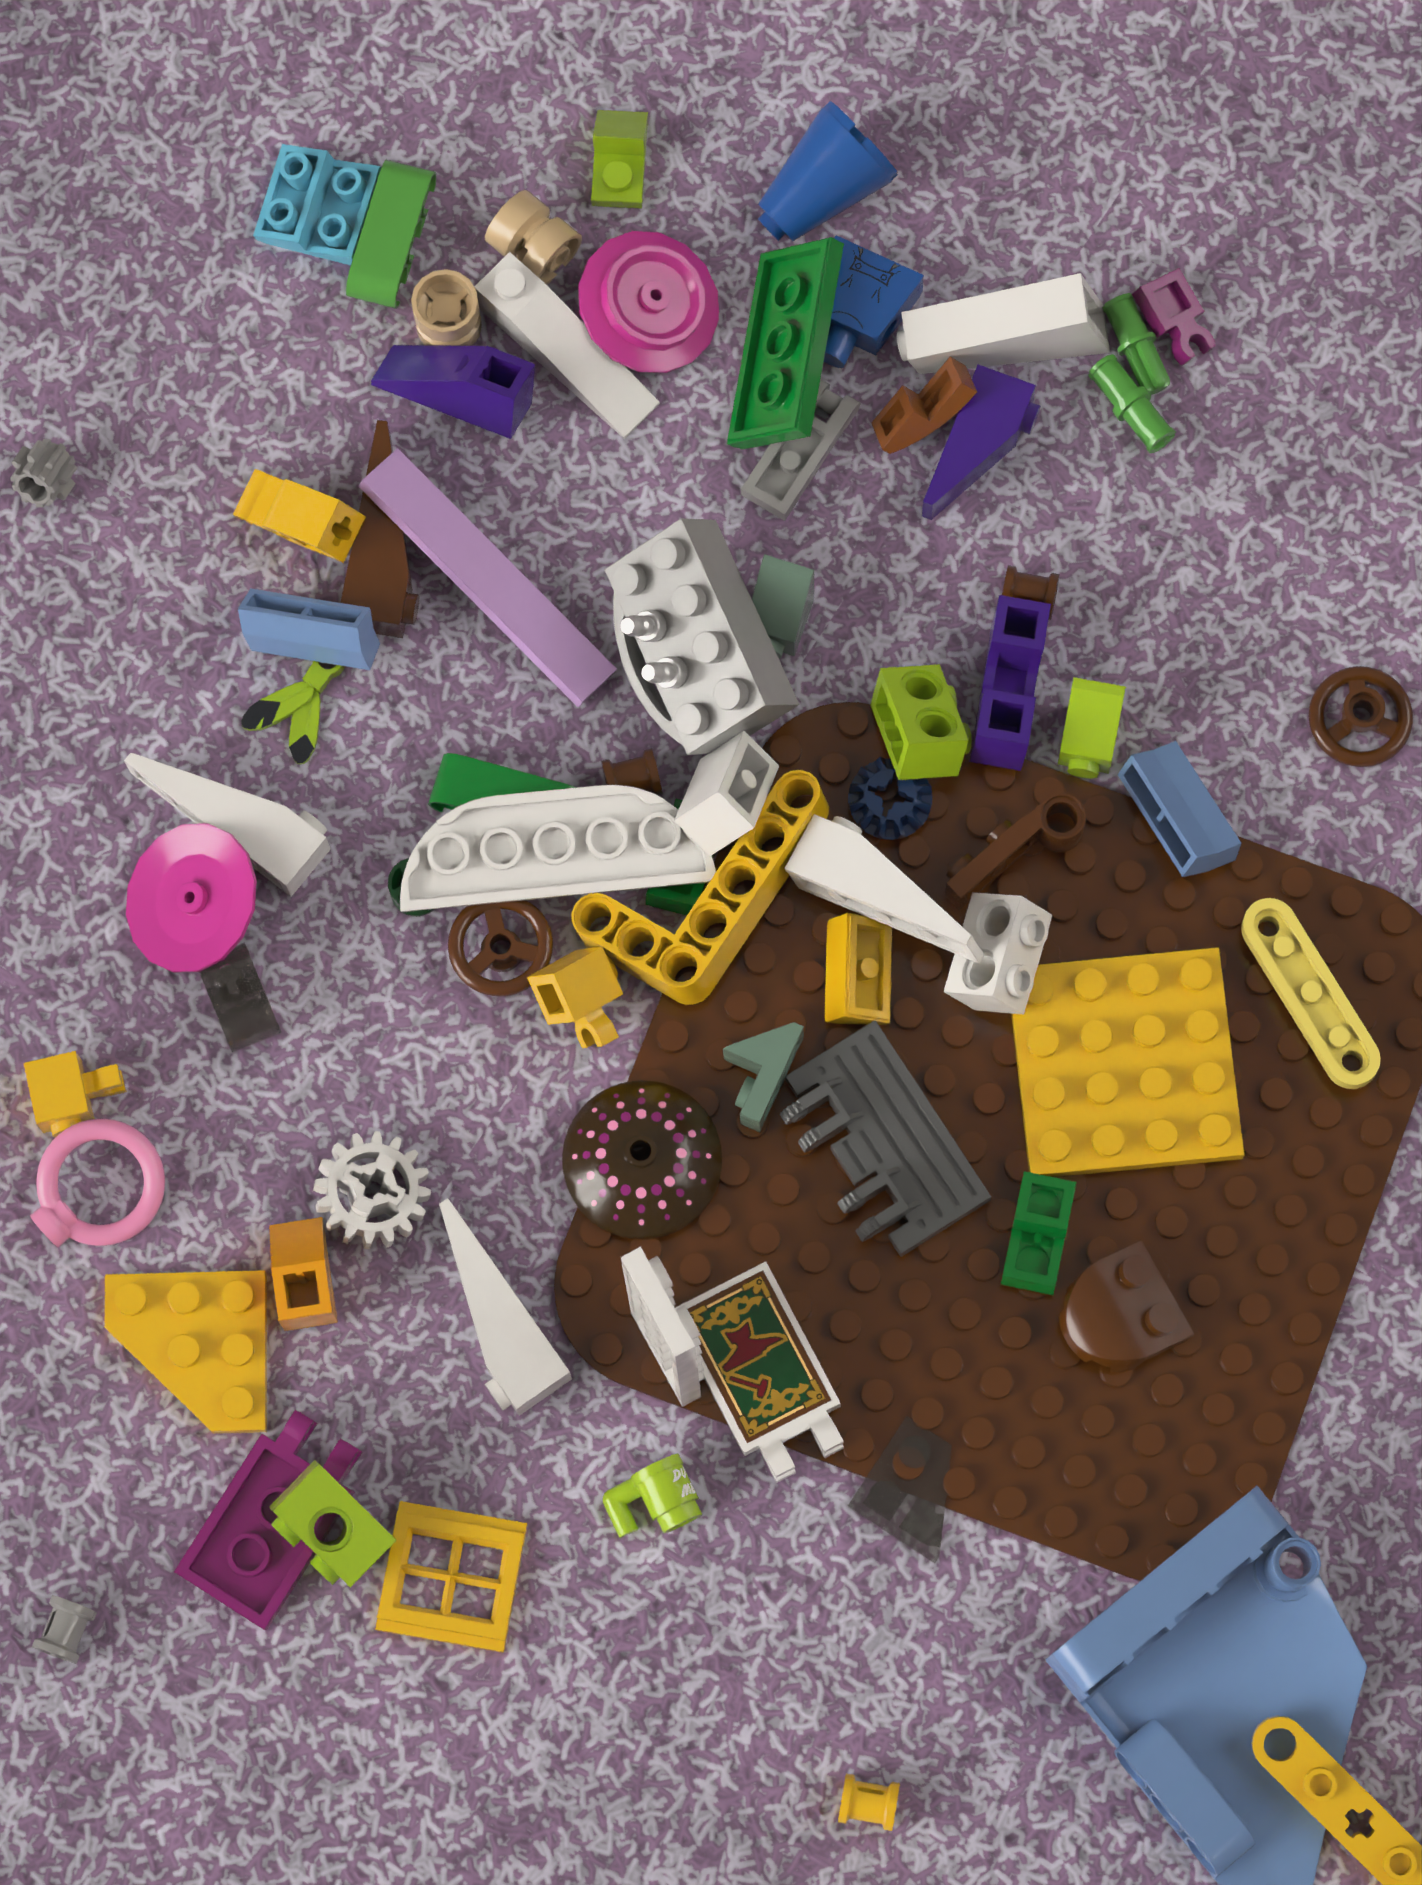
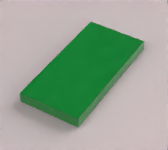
M829 237L760 254L729 427L728 445L734 448L748 449L811 436L844 243Z

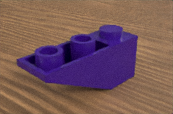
M393 345L373 376L371 385L511 439L532 405L535 364L490 346Z

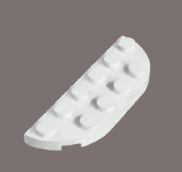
M600 785L496 795L476 799L456 807L437 820L423 835L411 853L401 883L400 911H419L710 882L716 873L712 855L709 856L694 840H690L674 821L678 809L660 796L643 789L621 785Z

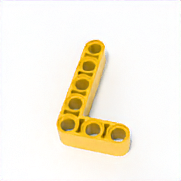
M793 770L784 774L776 782L765 800L755 827L739 837L675 934L607 895L590 893L581 897L575 903L571 914L573 926L587 948L603 946L606 955L612 959L615 966L679 1003L693 1005L704 1001L711 994L789 877L784 868L813 815L815 814L827 819L829 805L817 778L810 772ZM808 794L813 796L811 802L805 807L796 809L790 807L792 801L800 795ZM773 837L784 838L782 845L778 849L768 852L761 850L767 840ZM744 880L755 881L753 888L743 895L732 893L738 883ZM611 917L609 924L604 929L595 932L589 931L591 924L597 918ZM715 923L726 924L725 930L715 938L704 937V933L709 926ZM644 941L654 942L652 949L647 954L638 957L632 956V952L638 944ZM687 966L697 967L696 973L691 979L685 982L675 981L676 974L682 968Z

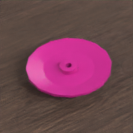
M631 231L607 240L587 260L578 284L579 313L591 339L611 360L637 372L668 373L687 366L712 341L719 320L718 290L709 270L686 244L660 232Z
M208 823L182 824L157 837L138 859L127 887L126 918L133 942L149 962L174 973L201 972L224 960L244 938L255 911L257 880L249 853L233 834Z

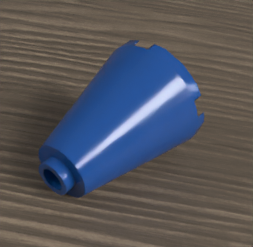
M829 101L820 109L758 203L759 207L764 211L758 220L778 241L784 235L791 241H795L890 184L898 175L897 170L868 137L866 138L855 127L856 124L832 101Z

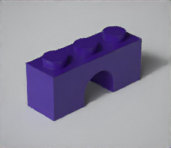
M999 595L991 624L969 762L1021 771L1030 741L1036 702L1034 693L1040 661L1044 651L1051 604Z

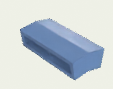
M250 588L238 607L242 633L251 651L370 670L380 645V641L373 628L369 607Z
M1174 741L1154 750L1131 754L1117 775L1181 876L1185 877L1208 872L1235 861L1241 842L1178 743Z

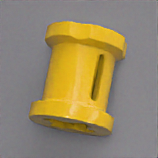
M846 1773L838 1822L846 1824L849 1819L882 1824L884 1830L892 1831L900 1783L891 1782L889 1786L856 1781L854 1774Z

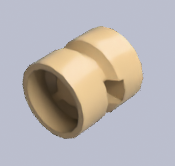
M523 190L510 198L492 219L485 234V241L504 257L511 252L547 285L557 275L554 271L562 264L566 266L574 258L580 247L582 235L562 218L555 217L550 219L549 207L530 191Z
M448 269L433 271L422 277L414 287L411 298L417 334L424 345L473 346L480 336L482 321L477 292L470 279L460 272Z

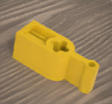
M254 469L233 513V516L241 520H245L290 542L344 563L366 518L365 515L339 499L296 482L279 479L258 469Z

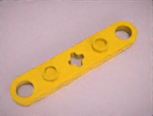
M1276 1715L1267 1717L1258 1724L1253 1732L1251 1743L1253 1753L1258 1762L1382 1885H1422V1845L1295 1720L1286 1716ZM1273 1729H1287L1295 1737L1296 1745L1294 1751L1286 1759L1277 1760L1271 1758L1264 1750V1739ZM1354 1809L1356 1812L1362 1813L1366 1809L1370 1810L1372 1815L1368 1822L1373 1828L1372 1831L1366 1836L1359 1831L1355 1832L1352 1836L1347 1834L1345 1830L1349 1827L1350 1822L1345 1815L1348 1811Z

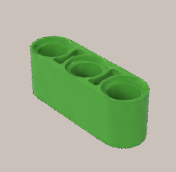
M387 159L384 161L349 270L346 286V295L348 297L395 309L399 307L400 301H396L400 284H406L414 259V255H411L410 251L414 238H420L429 210L424 208L429 191L434 192L436 186L435 171Z

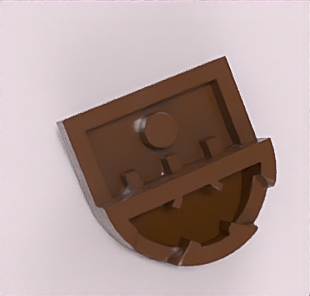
M1142 1240L1096 1261L1074 1279L1066 1288L1064 1308L1059 1314L1063 1336L1072 1351L1085 1362L1093 1360L1103 1366L1111 1367V1372L1132 1370L1143 1361L1187 1341L1194 1335Z

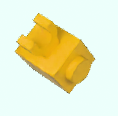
M603 946L574 950L527 977L547 1024L575 1022L576 1035L582 1048H588L595 1043L597 1047H602L619 1037L613 1023L602 1009V1006L623 995L617 980L618 972L612 959L606 955Z
M76 1051L23 1063L36 1124L43 1133L52 1132L54 1138L74 1124L94 1119L90 1099L127 1092L123 1073L119 1070L118 1064L85 1073L82 1060Z

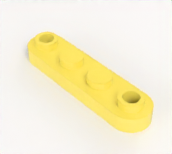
M1264 898L1254 902L1247 909L1241 927L1242 936L1330 1079L1338 1086L1346 1089H1358L1366 1086L1373 1080L1380 1066L1381 1058L1377 1045L1292 909L1283 901L1274 898ZM1270 921L1276 925L1278 932L1274 936H1264L1259 931L1258 925L1261 922ZM1347 1055L1356 1056L1360 1060L1361 1068L1357 1071L1347 1070L1342 1064V1058Z

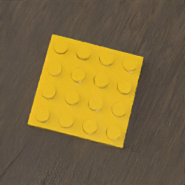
M1219 947L1038 965L1034 977V985L1030 992L1024 1015L1011 1014L1029 1172L1050 1177L1243 1159L1244 1148Z

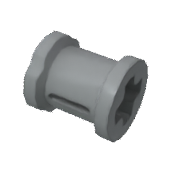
M52 1595L49 1604L53 1609L41 1638L34 1639L32 1647L46 1654L77 1664L80 1657L76 1652L87 1622L94 1621L97 1613L85 1606Z

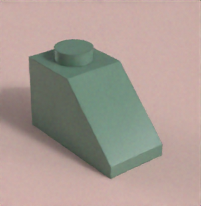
M764 554L752 601L778 658L780 659L783 653L795 656L814 601V569Z

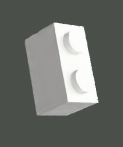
M742 731L700 759L674 821L690 840L693 839L709 856L713 855L755 827L779 765L745 731Z

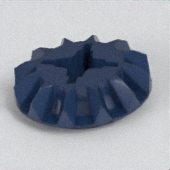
M879 757L874 762L861 766L849 787V809L858 826L868 834L880 839H901L916 832L927 820L932 806L931 785L926 778L898 780L891 759ZM893 779H897L898 795L906 798V801L904 803L895 802L892 809L888 810L887 817L883 816L882 798L876 796L875 792L877 790L886 791L889 784H892Z

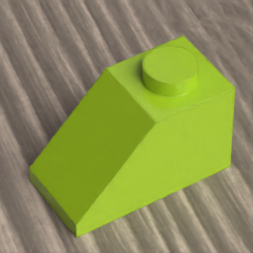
M1073 677L1057 765L1068 766L1067 772L1081 778H1097L1099 772L1109 774L1126 686Z

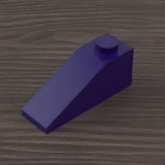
M977 365L972 377L977 393L958 412L923 500L922 517L932 520L1016 447L1021 432L1029 435L1032 433L1041 405L1033 403L1036 385L985 366Z

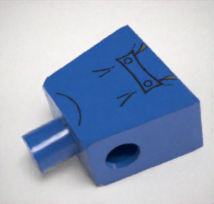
M836 235L834 239L844 243L824 362L836 368H844L854 346L875 356L902 322L901 312L911 310L923 292L924 275Z

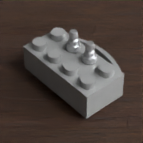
M681 518L604 569L614 590L613 617L616 641L628 680L649 715L666 733L684 746L687 755L709 754L742 731L751 736L800 705L716 520ZM653 683L656 684V686H657V688H658V690H659V693H658V691L656 690V688H655V686H654Z

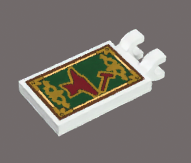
M767 1262L675 1308L676 1310L685 1305L699 1330L700 1336L698 1337L701 1342L699 1346L702 1351L700 1355L703 1359L701 1364L704 1368L702 1372L705 1381L744 1456L760 1449L776 1483L796 1473L795 1465L783 1445L787 1440L810 1429L824 1458L844 1449V1441L828 1413L841 1407V1403Z

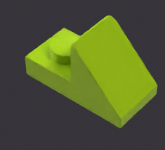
M597 111L593 131L592 206L642 209L648 112Z

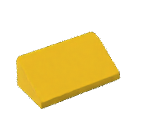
M845 913L828 921L825 985L826 1022L836 1024H870L875 1020L878 1025L890 1024L892 927L864 915Z

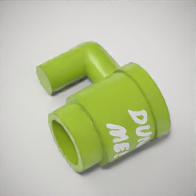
M678 1453L648 1465L633 1474L630 1479L604 1493L602 1498L603 1505L619 1538L639 1529L627 1504L642 1497L653 1521H658L663 1534L674 1531L703 1515L696 1502L699 1497Z

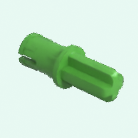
M1122 294L1106 302L1102 310L1107 315L1120 346L1117 351L1120 356H1126L1139 386H1144L1151 395L1167 388L1170 385V378L1153 344L1157 337L1154 332H1148L1132 294Z

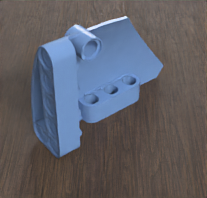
M1258 1486L1248 1492L1045 1660L1117 1748L1115 1749V1755L1127 1773L1218 1885H1313L1326 1828L1258 1762L1252 1750V1736L1258 1724L1267 1717L1276 1715L1286 1716L1295 1720L1341 1765L1367 1664L1319 1574L1321 1560L1316 1547L1308 1540L1302 1539L1296 1534ZM1283 1552L1294 1553L1301 1559L1304 1571L1300 1579L1289 1578L1282 1572L1279 1559ZM1284 1728L1273 1729L1264 1739L1265 1752L1271 1758L1277 1760L1289 1757L1296 1745L1293 1734Z

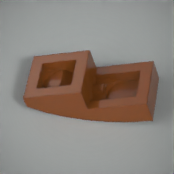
M950 356L919 394L904 385L901 386L871 422L883 451L892 454L920 441L950 420L972 399L977 390L966 365Z

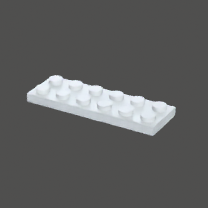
M639 1247L621 1257L631 1314L683 1407L701 1397L699 1381L705 1379L702 1372L704 1368L701 1364L703 1359L700 1355L702 1354L699 1346L701 1342L698 1337L700 1333L685 1305L675 1310L674 1305L676 1304L672 1297L674 1292L671 1288L673 1284L659 1257L656 1256L648 1260L642 1248Z

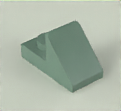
M793 1022L731 1044L723 1049L726 1061L758 1075L756 1079L747 1076L737 1096L735 1106L742 1108L740 1112L741 1125L760 1133L802 1043L804 1026Z

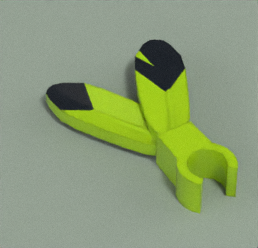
M313 661L302 678L303 682H297L282 688L250 706L241 720L242 727L248 731H262L292 715L289 749L293 760L297 764H305L315 751L318 740L321 705L319 693L323 692L332 678L339 676L343 672L345 666L336 665L332 669H325L319 665L320 662Z

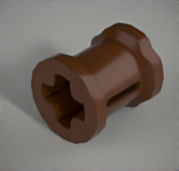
M1008 565L1002 595L1051 604L1048 619L1051 620L1060 574L1051 573L1049 577L1017 572L1016 566Z
M652 748L644 750L643 756L612 763L609 759L601 760L606 785L630 786L648 792L652 791L656 795L663 794Z

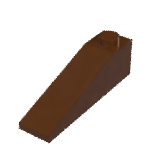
M377 420L366 476L393 453L391 434L387 421ZM363 492L359 512L365 515L366 518L351 547L340 603L369 607L376 634L403 638L406 624L415 625L420 599L419 594L412 593L405 533Z

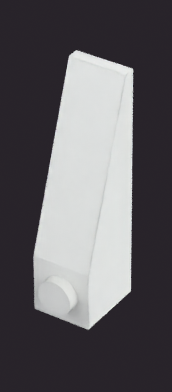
M511 252L474 286L477 292L479 309L624 439L660 404L624 365L609 358L591 339L585 324L539 277Z
M130 753L124 760L132 775L194 823H208L233 834L249 853L253 868L290 897H292L330 851L328 840L324 836L327 828L305 810L298 816L282 804L134 753Z
M813 815L784 868L799 889L980 964L984 953L972 935L861 835L862 830L860 827L839 816H835L830 821L818 815Z
M447 1198L439 1206L484 1361L489 1374L493 1378L485 1383V1386L502 1410L512 1405L520 1416L572 1380L570 1371Z

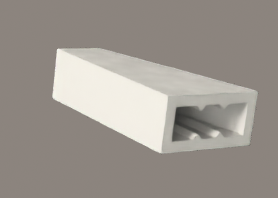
M1081 273L901 312L904 330L897 332L898 349L902 360L908 361L919 374L937 372L950 356L966 365L967 369L976 368L978 364L988 367L1110 353L1105 313L1102 310L1103 304Z

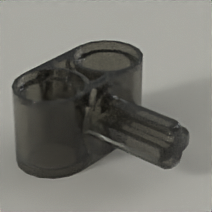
M245 942L237 945L224 960L199 972L232 1053L282 1033Z

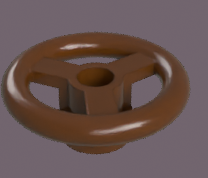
M1355 666L1333 673L1318 686L1309 706V725L1315 741L1328 756L1345 765L1369 767L1391 759L1403 748L1412 730L1413 711L1407 693L1393 677L1375 668ZM1365 682L1380 687L1391 697L1397 710V722L1383 717L1386 709L1383 697L1376 690L1366 687ZM1348 684L1349 694L1346 696L1342 706V719L1327 730L1324 720L1327 701L1338 688ZM1364 708L1370 713L1371 718L1360 720L1354 715L1353 710ZM1371 730L1389 738L1384 745L1371 751H1354L1338 744V742L1354 731L1363 733Z
M527 900L466 906L456 917L448 937L449 959L458 977L473 990L490 996H510L530 988L531 985L527 977L548 966L553 953V936L550 925L543 913ZM500 909L511 910L525 917L534 928L537 936V946L521 942L514 932L505 929ZM485 914L489 934L482 941L481 952L468 963L464 954L465 934L471 923L480 915ZM504 940L509 942L511 946L506 953L496 954L491 950L494 943ZM521 960L532 963L523 974L510 980L494 981L480 976L488 968L497 972H507L514 969Z

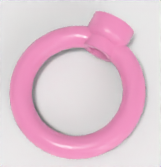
M91 1119L74 1124L52 1140L40 1160L36 1187L41 1207L31 1214L30 1217L44 1235L58 1248L69 1238L79 1243L94 1246L114 1245L129 1240L150 1224L162 1203L165 1190V1173L161 1158L150 1140L140 1131L126 1123L111 1119ZM94 1140L113 1141L126 1147L137 1158L144 1178L142 1196L134 1210L125 1218L105 1225L90 1224L78 1219L61 1199L58 1189L59 1171L65 1158L78 1146Z

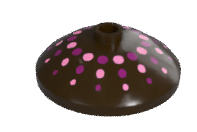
M629 1081L601 1091L579 1110L570 1124L564 1140L562 1168L567 1189L574 1203L592 1223L620 1237L641 1240L654 1239L683 1229L706 1209L720 1181L722 1149L712 1119L705 1109L690 1095L674 1086L661 1082ZM638 1144H645L651 1149V1155L644 1161L635 1160L631 1156L633 1147Z

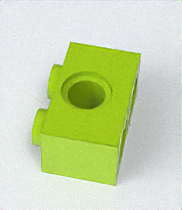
M316 1460L269 1506L278 1516L271 1525L293 1547L302 1540L317 1555L309 1563L332 1585L341 1578L351 1588L396 1541ZM326 1513H336L341 1516L343 1521V1530L340 1536L330 1542L318 1540L314 1533L317 1519Z

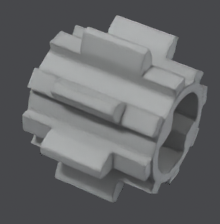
M51 439L37 440L31 450L22 446L12 461L13 466L17 469L10 477L11 481H13L12 488L22 496V501L25 503L31 502L36 504V507L43 508L45 505L50 506L56 497L61 500L66 499L76 484L71 477L77 469L76 465H74L76 462L74 456H70L65 450L67 447L61 443L59 445L52 443Z

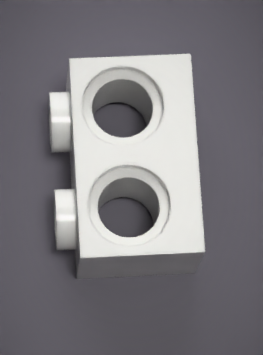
M972 892L963 928L972 935L984 956L979 964L954 954L944 993L974 1010L1024 1015L1028 998L1034 985V977L1043 946L1048 936L1052 914L1023 896Z

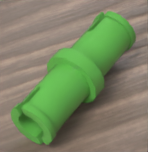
M1111 354L1099 360L1089 370L1088 376L1097 384L1114 406L1112 412L1119 421L1125 420L1147 447L1146 449L1149 453L1161 450L1171 442L1176 431L1168 425L1152 405L1149 391L1144 386L1138 387L1117 361L1115 355Z

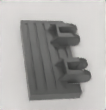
M875 1020L785 1076L787 1084L798 1099L780 1112L781 1114L779 1115L785 1124L798 1122L808 1113L826 1102L830 1104L836 1114L803 1134V1137L798 1141L804 1152L813 1150L846 1129L849 1134L831 1145V1151L855 1187L876 1175L838 1201L837 1204L843 1213L857 1210L884 1190H886L894 1202L892 1206L861 1223L859 1228L856 1229V1233L861 1241H866L904 1218L907 1223L889 1234L890 1242L900 1257L991 1201V1195Z

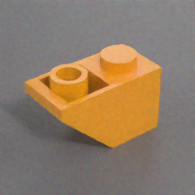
M318 1217L269 1225L272 1279L278 1321L284 1331L338 1323L323 1218Z

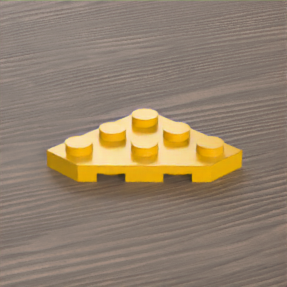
M265 1270L105 1274L104 1327L213 1434L267 1432V1273Z

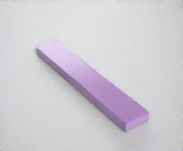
M398 448L361 481L359 488L577 707L582 705L615 673L617 668Z

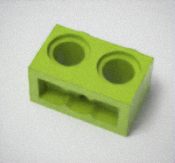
M940 664L880 668L870 705L898 780L958 776L964 754H968L971 749V731L966 722L962 723L957 710L955 689L952 685L947 684Z

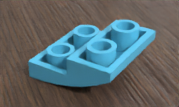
M282 144L253 234L254 238L269 245L351 265L381 167L335 160L327 150Z

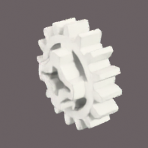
M375 1131L371 1142L364 1144L360 1135L355 1133L352 1134L350 1141L351 1149L347 1150L338 1142L333 1146L332 1154L336 1162L322 1159L318 1170L328 1178L316 1179L313 1191L326 1194V1196L317 1201L315 1208L317 1212L325 1213L330 1211L332 1214L326 1224L328 1231L334 1230L339 1226L346 1229L343 1236L344 1243L348 1244L355 1235L362 1236L364 1249H370L374 1237H380L386 1248L391 1247L394 1241V1231L397 1230L406 1238L411 1235L413 1228L408 1219L422 1221L426 1211L416 1202L428 1201L431 1190L418 1184L427 1179L429 1172L427 1168H413V1164L418 1156L416 1150L409 1151L405 1155L399 1152L401 1138L395 1137L390 1145L387 1146L382 1144L380 1131ZM376 1158L375 1162L362 1166L353 1163L360 1159ZM394 1168L404 1178L407 1194L405 1193L406 1189L397 1185L393 1174ZM372 1181L378 1182L381 1187L379 1193H376L373 1199L363 1195L365 1188ZM337 1186L340 1187V1192L348 1196L351 1205L349 1213L344 1209L338 1198ZM382 1214L393 1217L383 1222H367L368 1219Z

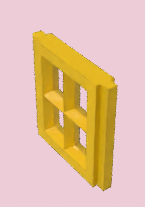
M400 1501L392 1535L396 1541L389 1551L375 1630L504 1653L528 1524ZM413 1534L453 1541L448 1570L408 1564ZM463 1543L503 1550L498 1579L458 1572ZM405 1574L445 1581L440 1611L400 1604ZM456 1583L496 1590L491 1619L451 1613Z

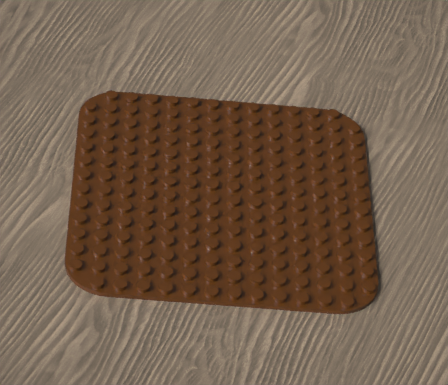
M861 702L831 703L807 710L781 726L762 747L779 765L769 793L784 774L793 770L810 772L817 778L829 805L827 820L832 821L835 816H839L853 822L857 826L858 824L853 819L848 804L850 784L861 766H866L879 757L890 758L871 705ZM970 749L968 754H964L958 776L926 778L932 789V806L927 820L916 832L907 837L894 840L874 837L861 829V835L963 927L970 902L958 911L945 897L946 882L950 880L946 876L949 869L966 854H970L973 858L989 846L985 841L988 835L1005 820L1008 819L1014 824L1024 814L1027 816L1053 794L1067 793L1078 798L1085 808L1086 821L1082 838L1076 847L1066 852H1053L1046 849L1038 841L980 893L1023 896L1052 914L1048 936L1038 965L1219 947L1244 1148L1243 1159L1055 1177L1077 1183L1054 1295L1001 1285L1024 1171L1029 1172L1011 1013L974 1010L944 993L955 953L892 928L890 1024L879 1025V1027L991 1195V1201L900 1257L890 1242L889 1234L907 1223L904 1218L866 1241H861L856 1233V1229L859 1228L861 1223L892 1206L894 1202L886 1190H884L855 1211L843 1213L837 1204L845 1195L876 1175L855 1187L832 1153L831 1145L849 1134L846 1129L808 1152H804L798 1144L799 1139L803 1137L804 1133L836 1115L830 1104L826 1102L808 1113L798 1122L785 1124L779 1115L781 1114L780 1112L798 1099L787 1084L786 1079H784L760 1133L740 1124L742 1108L735 1106V1102L747 1076L756 1079L758 1075L726 1061L723 1055V1049L726 1046L795 1022L804 1026V1038L790 1066L788 1075L868 1025L836 1024L825 1021L827 923L830 919L845 913L861 914L799 889L789 876L711 994L704 1001L693 1005H685L662 993L627 1081H656L674 1086L690 1095L705 1109L716 1127L722 1149V1171L712 1200L699 1217L683 1229L664 1237L643 1240L629 1239L611 1234L592 1223L577 1207L556 1264L554 1294L557 1313L569 1342L585 1362L598 1373L620 1385L728 1425L705 1379L699 1381L701 1397L683 1407L681 1406L631 1314L621 1257L639 1247L642 1248L648 1260L658 1256L673 1284L671 1288L674 1292L672 1297L676 1304L674 1308L767 1262L841 1403V1407L828 1413L844 1441V1449L824 1458L810 1429L784 1442L783 1445L786 1448L1122 1576L1141 1581L1256 1486L1272 1502L1422 1084V915L1406 901L1382 888L1239 836L1237 837L1241 842V846L1235 861L1208 872L1182 877L1132 797L1024 759L1021 771L969 762ZM893 779L892 784H889L886 791L877 790L875 792L876 796L882 798L883 816L887 817L888 810L892 809L895 802L904 803L906 801V798L898 795L897 779ZM808 794L800 795L792 801L790 807L795 809L805 807L811 802L813 796ZM1064 813L1053 814L1046 820L1049 827L1059 833L1068 832L1075 827L1073 819ZM773 837L767 840L761 850L768 852L778 849L782 845L784 838ZM738 839L718 851L714 861L716 871ZM744 880L738 883L732 893L743 895L753 888L755 881ZM1264 898H1274L1283 901L1292 909L1377 1045L1381 1058L1380 1066L1373 1080L1366 1086L1358 1089H1346L1338 1086L1330 1079L1242 936L1241 927L1247 909L1254 902ZM1264 921L1258 925L1259 931L1264 936H1274L1278 932L1276 925L1270 921ZM715 923L709 926L704 933V937L715 938L725 930L726 924ZM687 966L682 968L676 974L675 981L685 982L695 975L697 967ZM1347 1055L1342 1058V1064L1347 1070L1357 1071L1361 1068L1360 1060L1356 1056ZM638 1144L631 1151V1156L638 1161H644L651 1155V1149L645 1144ZM1142 1240L1194 1335L1187 1341L1143 1361L1132 1370L1111 1372V1367L1103 1366L1093 1360L1085 1362L1072 1351L1063 1336L1059 1314L1064 1308L1066 1288L1074 1279L1096 1261Z

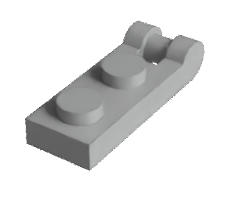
M820 379L815 411L819 407L829 413L831 417L827 423L814 417L810 437L770 444L741 488V496L784 521L861 405L859 401L849 395H845L842 398L830 391V384Z

